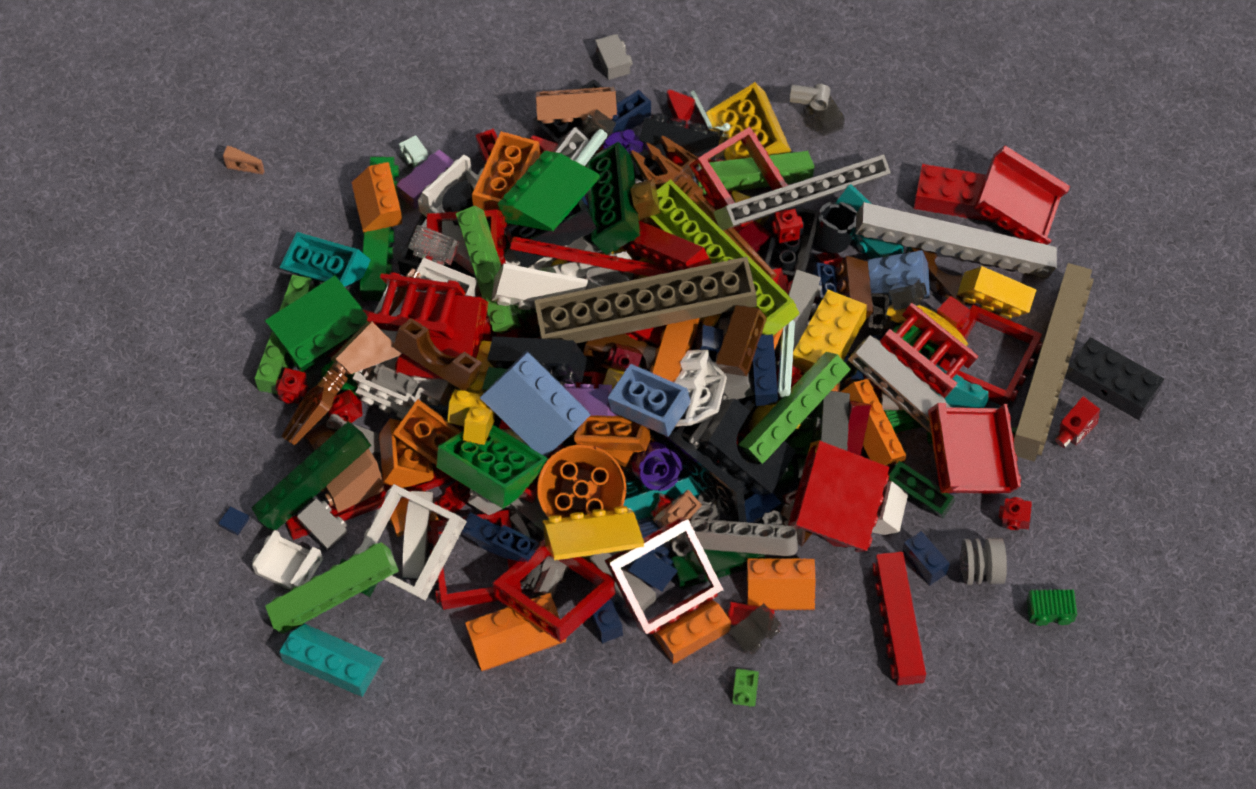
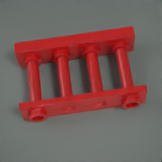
M392 272L380 275V278L388 285L381 311L378 314L369 313L368 322H373L381 330L398 332V329L410 319L408 315L415 291L423 290L426 291L421 312L419 317L413 320L429 329L430 337L453 339L454 331L448 325L447 320L454 295L465 296L466 294L458 282L452 280L441 282L403 277ZM396 288H407L400 314L390 316L389 311ZM435 292L445 293L439 319L436 322L427 320Z
M911 303L902 314L906 319L905 322L895 333L889 329L880 342L887 351L895 354L905 367H909L917 377L926 382L943 398H946L957 385L953 377L963 365L969 369L979 356L920 308ZM912 325L923 332L913 346L902 339ZM931 339L940 347L928 360L919 351ZM947 352L956 361L945 374L935 365Z

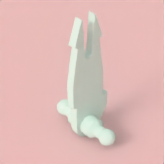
M691 91L708 129H712L713 127L695 91ZM725 123L723 126L715 128L728 131L730 130V124Z

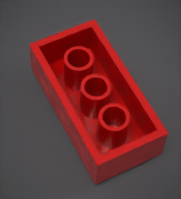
M922 164L914 209L993 222L974 210L986 174Z

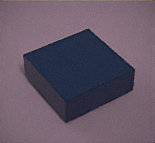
M230 506L218 524L221 528L238 536L250 518L249 515Z

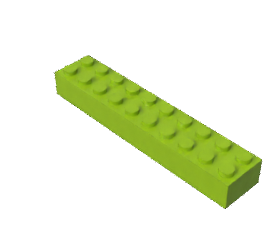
M671 179L657 190L660 213L646 217L654 227L704 247L712 264L747 257L756 291L757 306L754 308H759L767 317L761 335H775L800 314L794 300Z

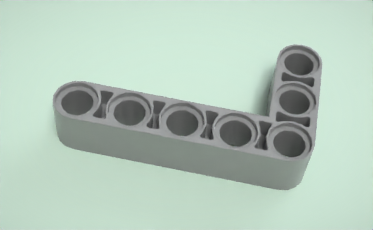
M704 492L699 495L698 501L702 506L693 514L690 525L702 549L791 556L797 553V531L794 527L720 521V505L718 501H712Z

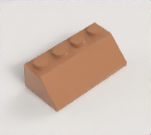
M614 87L536 92L537 119L542 120V123H553L554 119H561L562 122H571L573 118L580 117L581 120L587 121L593 120L595 116H601V119H612L613 115H617L616 91Z

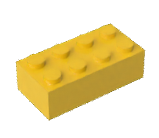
M827 290L793 351L792 365L799 368L801 372L806 373L825 352L838 354L844 360L866 319L867 304Z

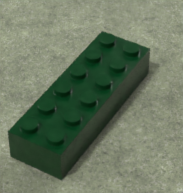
M619 141L591 157L586 164L587 168L598 173L600 176L588 191L589 212L597 228L591 232V240L606 255L640 236L638 213L633 205L631 188L635 184L633 159Z

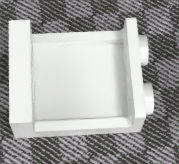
M274 530L272 535L266 538L261 552L257 553L253 558L252 566L256 575L292 590L294 587L302 586L311 580L323 557L321 550L314 547L311 550L303 548L282 538L280 533Z

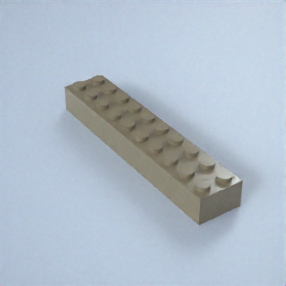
M747 257L534 300L542 339L574 340L575 343L731 312L735 310L736 305L757 306L756 291Z
M1070 263L1067 264L1013 443L1017 457L1035 462L1036 456L1042 455L1094 279L1090 278L1092 269Z

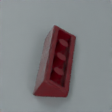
M850 401L847 451L861 456L871 404Z

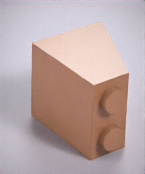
M367 322L331 360L334 362L332 366L340 374H353L400 356L402 352L394 348V343L373 322Z
M369 449L321 490V492L325 491L327 493L325 497L330 506L334 505L337 512L385 491L377 461Z

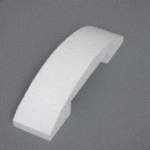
M411 491V493L432 503L433 492ZM410 500L408 502L404 532L403 578L418 579L427 563L426 548L431 510Z

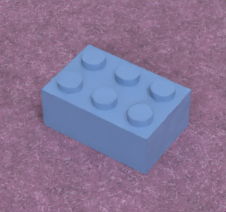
M922 250L864 260L868 262L873 308L930 298L928 262Z
M632 364L629 365L608 396L612 412L668 437L691 403L686 387Z

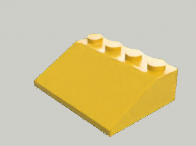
M756 82L706 112L713 128L721 127L725 123L730 124V130L723 133L729 135L728 140L750 127L757 135L763 148L768 152V155L791 152L767 95ZM741 140L725 149L724 156L726 160L751 158Z
M627 506L615 507L614 511L608 512L605 509L593 510L592 514L584 515L583 512H576L566 518H561L560 515L550 516L548 520L543 521L545 546L554 560L645 547L635 514Z

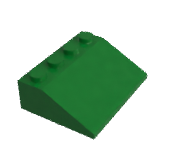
M544 151L499 201L498 206L503 216H505L507 223L554 231L600 176L598 173L561 153Z
M334 275L266 319L265 322L297 369L302 372L347 343L368 322V317L353 296Z
M492 425L485 445L464 441V431L438 446L437 468L504 509L520 497L541 472L549 459Z

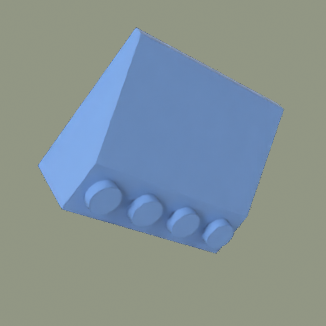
M527 350L480 397L532 449L545 457L591 415Z

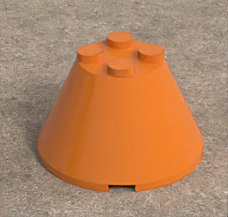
M572 445L556 452L542 468L537 486L538 499L547 517L560 515L561 518H566L576 512H583L584 515L592 514V511L597 509H605L606 512L614 511L615 507L623 506L625 501L626 481L624 473L618 462L606 451L595 446Z

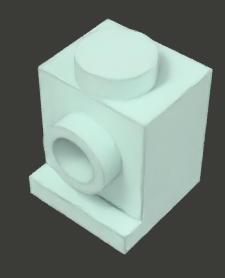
M416 135L399 143L400 155L405 158L408 164H412L414 168L427 160L428 152Z

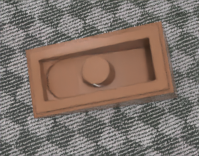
M226 147L223 155L226 168L264 174L262 160L234 147Z
M687 489L663 509L653 521L659 528H662L680 517L689 520L702 505Z

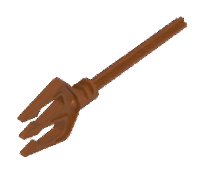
M661 136V142L666 151L674 152L685 164L683 166L676 165L663 156L659 149L647 143L646 149L651 159L657 161L664 175L655 176L644 164L645 158L636 151H631V156L644 181L654 178L656 190H658L671 179L718 226L714 212L717 210L703 197V189L693 180L695 174L689 165L698 158L697 156L665 136ZM734 228L724 230L772 280L777 276Z
M411 268L405 277L420 279L422 275ZM396 288L389 311L390 316L404 300L407 288ZM331 366L317 386L305 394L281 437L296 445L330 410L334 397L348 380L347 374H340Z

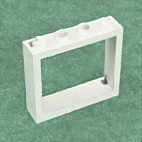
M393 484L392 488L385 495L382 507L375 513L371 528H368L365 532L362 545L355 551L354 555L366 551L371 545L378 542L401 496L449 519L414 587L392 575L384 579L426 601L467 521Z

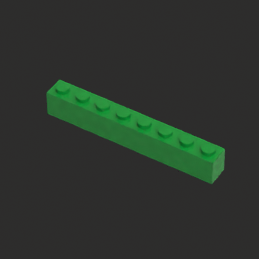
M370 157V166L389 162L395 190L398 193V181H395V177H399V165H395L394 157ZM392 226L364 232L363 253L371 261L363 278H361L360 293L362 301H380L388 286L380 278V275L392 272V264H389L390 259L394 257L391 242H395V232L392 230Z

